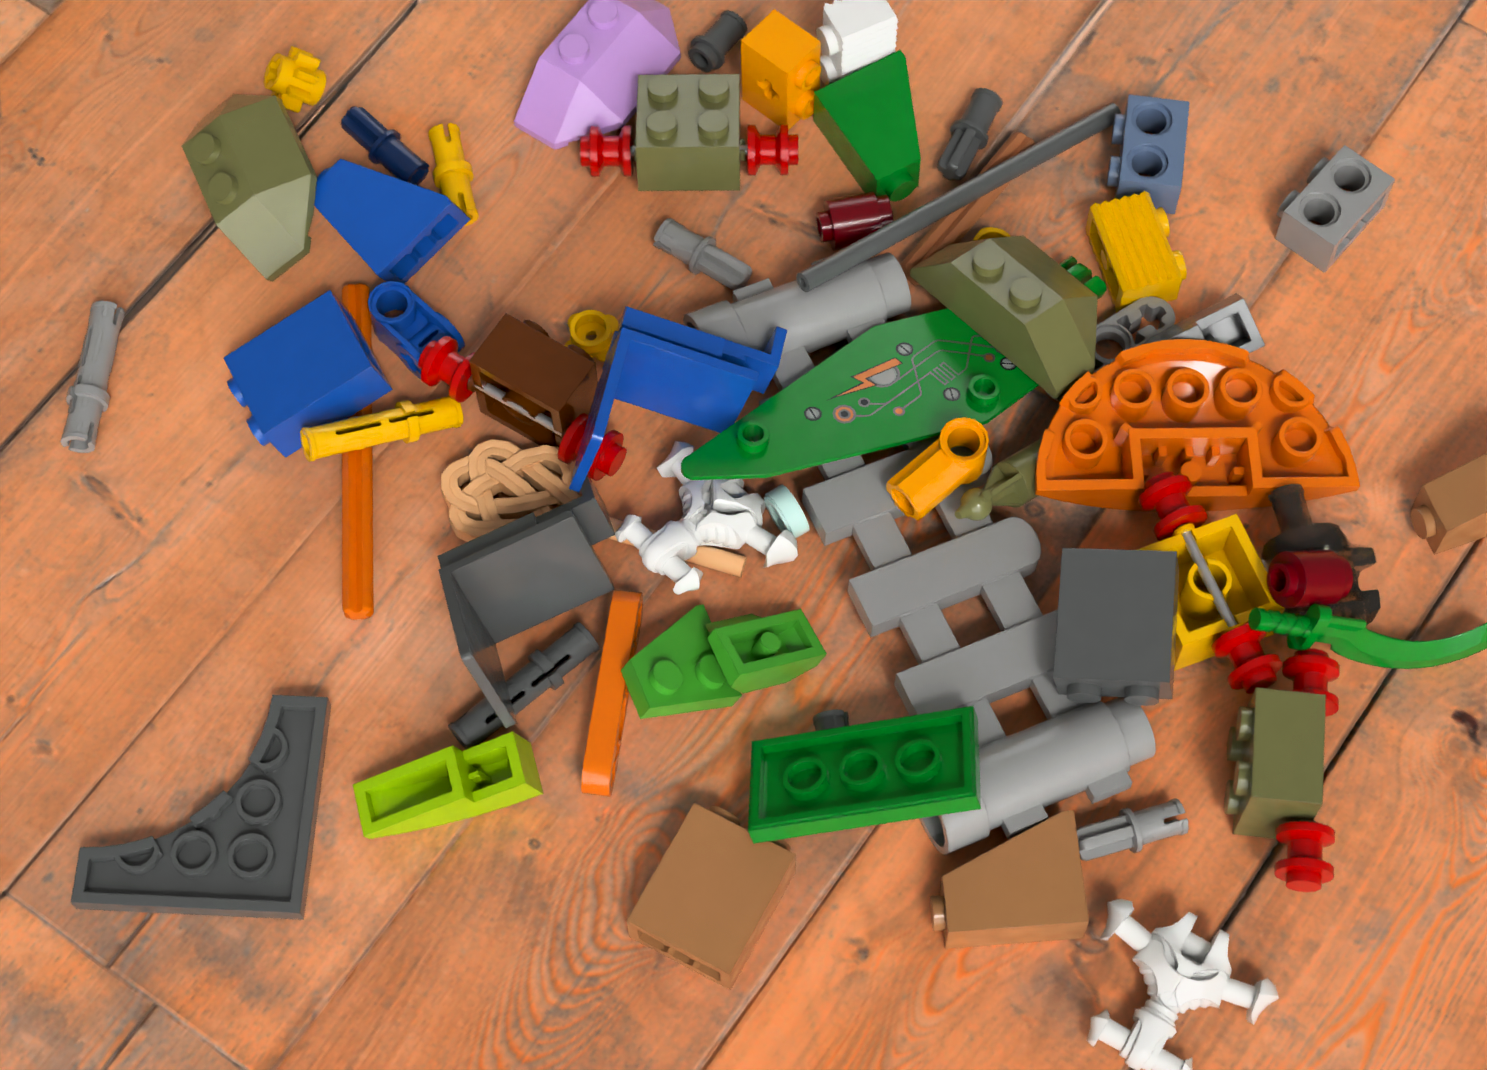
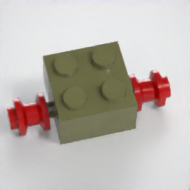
M740 74L638 75L636 139H634V146L632 126H623L619 136H604L599 126H591L590 136H581L580 160L581 167H590L591 177H600L604 167L619 166L624 177H632L634 156L637 166L638 191L740 190V160H745V155H748V176H756L760 165H776L780 175H788V165H798V134L788 135V124H780L776 135H760L756 125H748V145H745V139H740Z
M1309 648L1301 651L1298 650L1294 653V656L1283 661L1282 674L1287 679L1293 681V690L1285 691L1256 687L1248 706L1239 707L1236 727H1230L1228 734L1227 760L1236 761L1234 779L1227 781L1224 800L1225 814L1234 815L1233 834L1272 838L1287 846V858L1275 863L1274 875L1278 879L1285 881L1288 889L1298 892L1318 891L1322 888L1323 883L1334 879V866L1322 859L1323 848L1335 843V830L1325 824L1317 823L1314 821V818L1323 804L1325 717L1331 716L1339 710V699L1333 693L1328 692V682H1332L1339 677L1340 665L1336 660L1329 658L1327 652Z

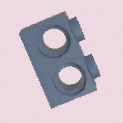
M1129 95L1125 114L1115 113L1111 144L1120 145L1119 157H1110L1107 186L1116 187L1115 198L1130 197L1134 193L1139 195L1146 191L1149 192L1155 208L1162 207L1166 214L1175 215L1182 188L1189 101ZM1139 173L1147 174L1151 177H1144L1139 175Z

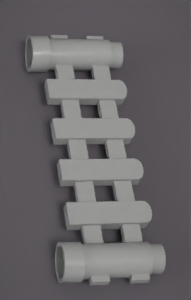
M887 252L865 260L809 292H804L799 287L797 280L774 288L768 278L733 291V303L723 300L684 314L683 325L764 352L776 326L787 329L779 367L773 376V380L780 392L815 367L808 353L846 339L850 343L873 326L884 324L887 322V319L908 312L911 309V294L901 265L893 254ZM821 260L812 262V263H811V266L814 265V264H816V263H818V262L821 261ZM771 397L759 401V406ZM939 435L903 444L905 451L868 465L864 463L861 455L817 465L825 481L803 489L802 503L824 546L853 535L871 571L850 579L847 592L870 638L900 627L919 665L897 673L894 686L909 715L974 706L978 717L981 809L919 818L936 849L943 855H947L987 838L990 835V830L999 826L1002 827L1007 839L1015 837L1047 820L1049 817L1044 809L1045 807L1085 791L1091 803L1094 804L1130 789L1133 783L1128 774L1130 766L1153 757L1156 752V744L1151 725L1142 707L1125 702L1124 697H1118L1105 703L1101 701L1096 703H1078L1068 700L1067 695L1058 694L1053 679L1058 610L1043 615L1023 579L1036 571L1041 555V543L1032 526L1018 517H1010L997 523H993L989 515L979 521L968 518H956L955 512L960 506L962 495L971 488L984 485L990 475L993 460L989 445L983 473L979 478L970 484L960 485L935 507L952 540L912 555L894 520L905 514L895 505L894 500L886 490V483L939 439ZM956 446L950 449L954 454L962 457L974 454L971 449L964 446ZM981 594L1001 632L960 648L941 610ZM1031 688L1047 720L1006 736L990 703Z

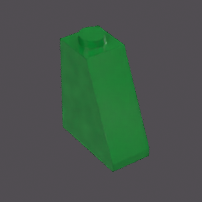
M901 50L814 92L813 121L864 193L873 191L875 196L886 194L889 201L897 202L909 196L919 186L921 156L906 57Z

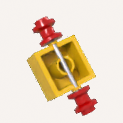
M1164 472L1152 477L1145 483V491L1139 496L1138 502L1142 510L1147 512L1156 511L1160 521L1155 525L1153 532L1159 542L1137 550L1177 551L1179 589L1174 671L1214 656L1217 658L1229 657L1234 668L1227 677L1231 689H1244L1247 694H1253L1256 687L1268 688L1277 681L1275 673L1282 668L1283 663L1278 654L1264 653L1260 641L1263 638L1274 635L1272 631L1269 633L1252 630L1249 627V614L1255 607L1263 608L1267 611L1269 609L1280 611V613H1283L1285 608L1278 605L1272 598L1267 586V571L1238 515L1234 514L1201 526L1207 520L1208 515L1203 506H1190L1186 495L1192 489L1188 476Z

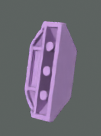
M588 0L539 57L515 117V127L554 150L568 146V142L580 140L581 136H590L591 126H599L603 134L623 128L637 112L638 75H667L681 59V52L670 9L656 0Z

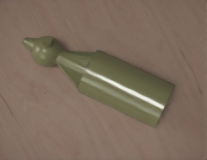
M1042 438L994 465L983 489L971 488L967 490L960 499V506L955 512L956 518H968L979 521L985 519L991 513L993 506L1017 508L1039 496L1035 495V467Z

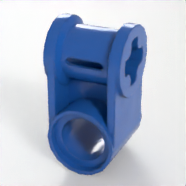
M396 281L383 282L370 293L368 307L376 337L394 352L419 379H421L422 370L418 366L419 358L424 348L431 341H439L444 336H450L457 340L458 352L465 347V342L454 325L442 314L435 312L407 285ZM393 310L404 312L398 317H384L386 313Z

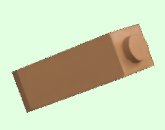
M1487 453L1421 487L1411 507V521L1417 535L1421 539L1427 540L1434 555L1487 537Z
M1074 810L1062 811L942 876L939 895L930 896V911L933 931L943 930L945 949L1082 939L1084 937L1089 918Z

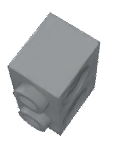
M1344 145L1331 160L1324 157L1316 164L1307 179L1308 185L1301 193L1293 190L1282 202L1277 211V216L1281 218L1275 239L1325 273L1384 208L1395 178ZM1310 221H1316L1322 225H1316L1311 223Z

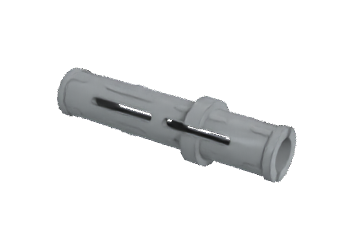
M96 301L91 305L89 324L81 351L74 387H69L66 396L69 409L60 442L63 447L69 446L68 450L78 453L94 451L102 411H107L109 406L108 381L115 357L119 331L125 314L122 307L117 308V304L113 302Z

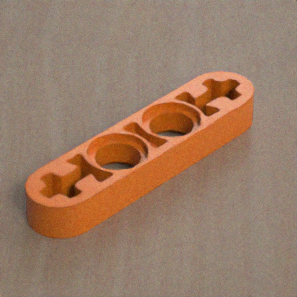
M615 589L612 595L581 778V792L583 794L611 797L613 792L629 699V690L621 669L636 655L643 611V593Z

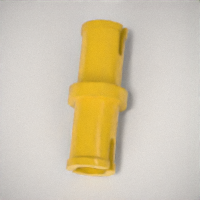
M448 123L449 136L445 137L443 124H438L428 132L436 163V168L432 172L434 182L438 188H441L442 195L447 196L471 219L464 225L468 226L479 218L470 184L474 178L472 165L465 161L459 126Z

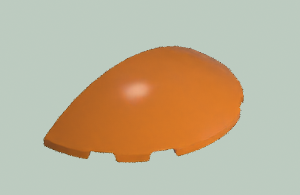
M1195 339L1161 340L1135 346L1121 351L1113 362L1103 366L1093 374L1089 371L1086 372L1061 399L1059 409L1052 418L1048 429H1045L1042 435L1035 467V495L1079 505L1131 511H1144L1138 499L1145 491V483L1152 477L1164 472L1188 476L1192 489L1186 495L1190 506L1201 505L1205 511L1259 508L1325 498L1357 491L1360 488V482L1353 455L1340 427H1331L1324 416L1314 406L1315 395L1301 381L1284 369L1275 373L1261 364L1251 361L1249 352L1245 349L1224 343Z

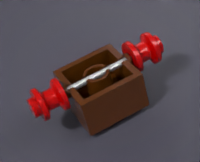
M505 313L478 350L469 354L466 358L458 354V342L450 336H444L439 341L433 340L424 348L418 362L419 368L422 369L421 380L423 383L431 387L439 384L441 381L450 385V398L459 403L467 400L476 391L480 412L539 446L559 447L558 459L565 464H571L577 459L598 384L596 363L586 351L575 345H568L566 347L550 338L548 333L537 323L530 320L521 322ZM611 430L604 435L588 472L593 480L599 481L605 475L611 477L621 467L627 453V449L622 446L624 440L622 433Z

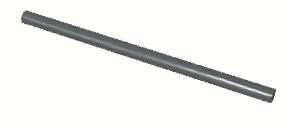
M1114 103L1106 105L797 273L796 280L799 287L804 292L813 290L1112 126L1115 113L1121 114L1119 107Z

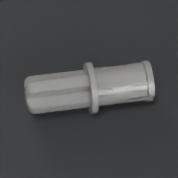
M672 218L666 219L656 232L654 246L683 261V263L689 266L691 273L697 275L703 272L731 290H737L747 285L752 275L751 267L716 247V240L711 236L703 238Z
M1175 798L1166 803L1134 812L1129 808H1124L1120 810L1117 817L1076 828L1080 859L1089 861L1130 849L1133 853H1138L1142 850L1144 844L1176 835L1187 834L1189 829L1187 818L1182 820L1175 819L1164 823L1166 818L1186 813L1182 803Z

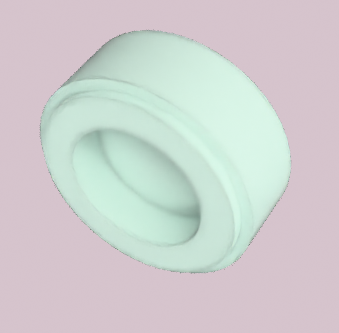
M781 484L765 494L766 508L780 532L786 529L792 532L796 539L810 530L803 510L786 486Z

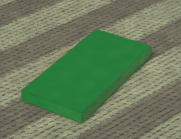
M974 706L752 741L748 833L753 843L981 809L978 717Z

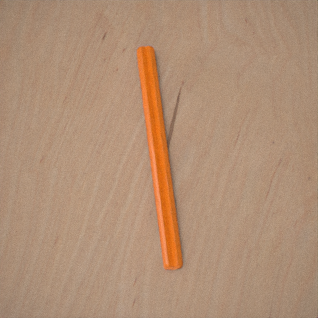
M363 283L356 285L347 284L342 289V304L352 314L372 351V320L368 307L369 287ZM372 403L351 417L372 414ZM372 446L342 453V610L345 617L351 620L368 619L374 613Z

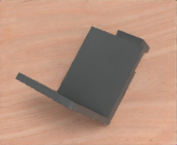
M587 474L581 487L583 496L537 517L532 512L438 555L441 567L439 574L461 659L505 728L515 725L517 722L496 643L615 590L613 582L592 545L614 536L615 532L606 506L589 474Z

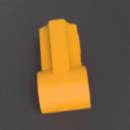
M967 417L955 418L946 423L941 430L939 439L887 481L886 490L891 495L895 505L907 517H912L919 521L960 485L970 484L977 480L983 473L989 444L986 429L975 419ZM956 446H964L971 449L974 454L962 457L954 454L950 449Z

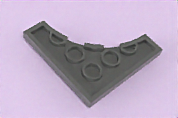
M272 695L269 714L262 734L249 757V766L227 793L223 790L208 805L192 815L190 823L157 839L150 836L125 844L104 847H80L71 897L72 905L76 909L304 920L331 712V703L328 697Z

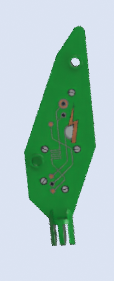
M1069 256L1059 264L1098 295V299L1106 292V283L1097 275L1092 278L1091 270L1082 263L1077 264V260L1073 256ZM948 308L884 323L867 330L685 457L681 462V473L690 480L768 478L939 436L946 423L955 418L967 417L975 419L982 425L987 424L1039 385Z

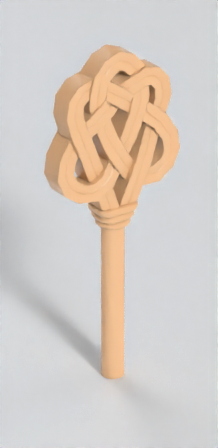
M490 439L478 444L469 456L452 462L441 474V491L450 509L449 521L457 538L469 542L532 512L537 517L581 497L577 491L568 489L576 460L571 464H565L558 459L559 447L549 445L522 450L509 441ZM549 470L558 472L562 476V480ZM471 481V482L461 491L460 487H461L463 484H465V483ZM504 492L510 498L494 499L493 496ZM610 517L614 532H616L621 527L623 520ZM648 528L653 534L657 532V530ZM615 535L608 538L618 541ZM626 539L625 541L621 542V543H625V544L634 546V545H633L630 541H628L627 539ZM703 545L697 546V553L686 560V562L741 578L747 557Z

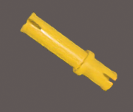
M449 395L416 404L405 400L397 402L394 409L351 417L314 427H303L300 430V440L306 459L312 462L319 458L361 450L397 440H403L408 444L418 441L420 435L449 428H459L463 425V411L461 404L451 399Z

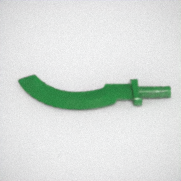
M1312 604L1305 615H1295L1294 613L1287 612L1280 613V611L1270 609L1267 611L1257 607L1253 608L1249 614V627L1252 630L1269 633L1272 631L1282 635L1288 634L1287 645L1290 649L1301 651L1309 649L1314 642L1331 644L1330 650L1340 656L1383 668L1419 669L1434 667L1464 659L1487 649V623L1459 635L1440 640L1407 641L1371 631L1366 628L1367 622L1365 620L1333 616L1331 608L1326 605Z

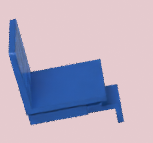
M625 306L619 330L614 332L606 354L603 372L596 387L568 489L580 491L602 443L614 399L719 433L733 425L752 390L762 394L765 393L779 367L787 329L776 326L764 352Z

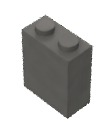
M1062 548L1053 673L1058 694L1067 695L1068 700L1078 703H1096L1101 701V696L1124 697L1125 702L1139 706L1156 705L1159 703V699H1173L1179 589L1177 551Z

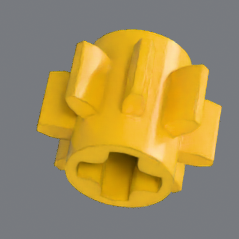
M291 46L288 57L277 53L269 61L264 74V87L273 91L271 96L280 98L286 109L299 113L302 103L314 106L320 100L326 85V73L318 69L321 62L320 59L313 57V54Z

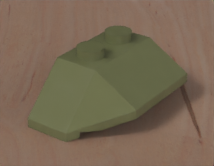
M233 94L197 123L183 143L182 148L216 225L264 278L273 282L310 253L311 237L308 236L314 215L317 176L280 98L269 95Z
M1025 236L986 238L951 244L910 269V277L1053 398L1056 399L1068 391L1086 372L1094 373L1098 295Z

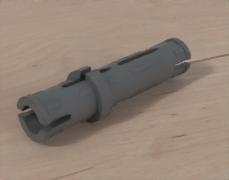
M576 622L569 631L541 652L536 649L527 656L530 662L506 680L515 716L549 688L553 690L558 689L564 684L562 677L592 653H596L600 649L594 637L580 622ZM485 697L454 723L451 722L448 728L466 750L482 743L502 727L503 723Z

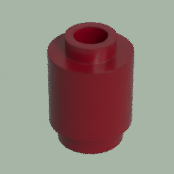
M873 191L824 200V211L816 212V223L822 243L830 242L833 251L842 250L894 221L888 196L886 194L875 196Z
M1331 550L1281 552L1273 558L1267 572V586L1274 601L1284 608L1311 607L1312 604L1333 605L1346 597L1353 585V571L1350 563L1346 558Z

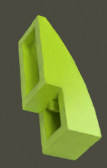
M513 731L463 751L452 745L353 784L363 835L368 839L403 834L460 821L508 807L543 794L531 742Z

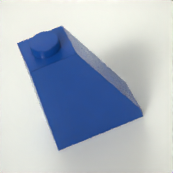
M339 159L332 167L325 169L317 177L314 206L369 267L386 282L396 281L405 284L471 220L445 195L343 159Z

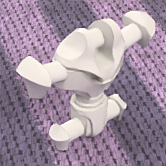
M675 441L671 453L656 468L662 477H677L683 485L679 489V496L683 506L682 518L679 521H668L660 530L653 534L641 523L642 517L629 514L625 517L621 527L615 532L618 542L621 543L627 539L639 550L642 563L648 570L661 575L666 574L675 583L673 592L677 595L687 591L698 590L700 587V580L704 573L695 567L691 568L684 562L697 553V546L707 545L740 549L746 543L766 556L763 568L794 561L798 556L797 540L792 532L785 529L776 537L762 528V515L766 508L765 501L758 493L748 494L743 490L744 481L742 479L690 480L684 477L681 473V462L685 457L694 452V446L680 441Z
M1116 899L1107 902L1108 918L1106 928L1100 939L1107 941L1115 933L1137 952L1132 960L1139 967L1140 973L1144 975V983L1148 985L1147 994L1150 996V999L1146 1000L1144 1007L1135 1009L1133 1015L1134 1024L1131 1030L1110 1019L1107 1009L1096 1016L1090 1017V1030L1087 1041L1094 1047L1099 1039L1120 1051L1119 1055L1125 1059V1063L1132 1069L1193 1070V1058L1182 1060L1163 1049L1167 1039L1173 1038L1177 1033L1174 1028V1022L1178 1019V1013L1184 1014L1188 1009L1195 1010L1198 1007L1206 1008L1211 1006L1219 1008L1221 1000L1248 1008L1246 1020L1254 1025L1259 1014L1269 1004L1279 999L1276 986L1268 978L1256 982L1254 986L1230 978L1232 969L1227 957L1229 934L1220 929L1211 942L1206 941L1190 932L1197 916L1188 912L1174 925L1157 927L1150 933L1130 916L1134 910L1131 901Z

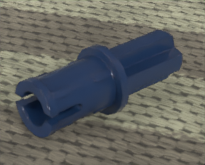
M356 106L351 107L341 119L342 129L369 152L368 158L372 163L381 164L397 179L417 186L425 179L429 172L427 169L429 165L404 145L401 141V134L395 129L388 131L364 108Z

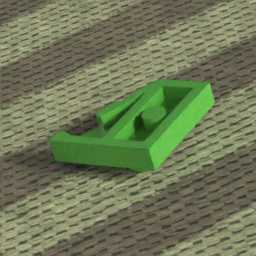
M704 604L696 605L633 656L621 669L640 719L732 707L742 696L741 692L730 687L708 641L710 634L705 624L711 623Z

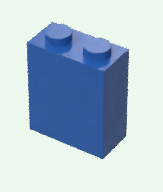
M331 290L224 357L233 376L227 380V385L241 406L244 408L248 406L252 413V416L246 419L251 432L262 446L271 443L285 458L302 448L300 440L301 428L345 420L393 390L352 314Z

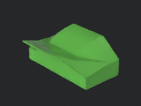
M802 609L763 618L754 614H747L705 624L710 634L708 641L730 687L743 694L787 683L816 667L827 654Z

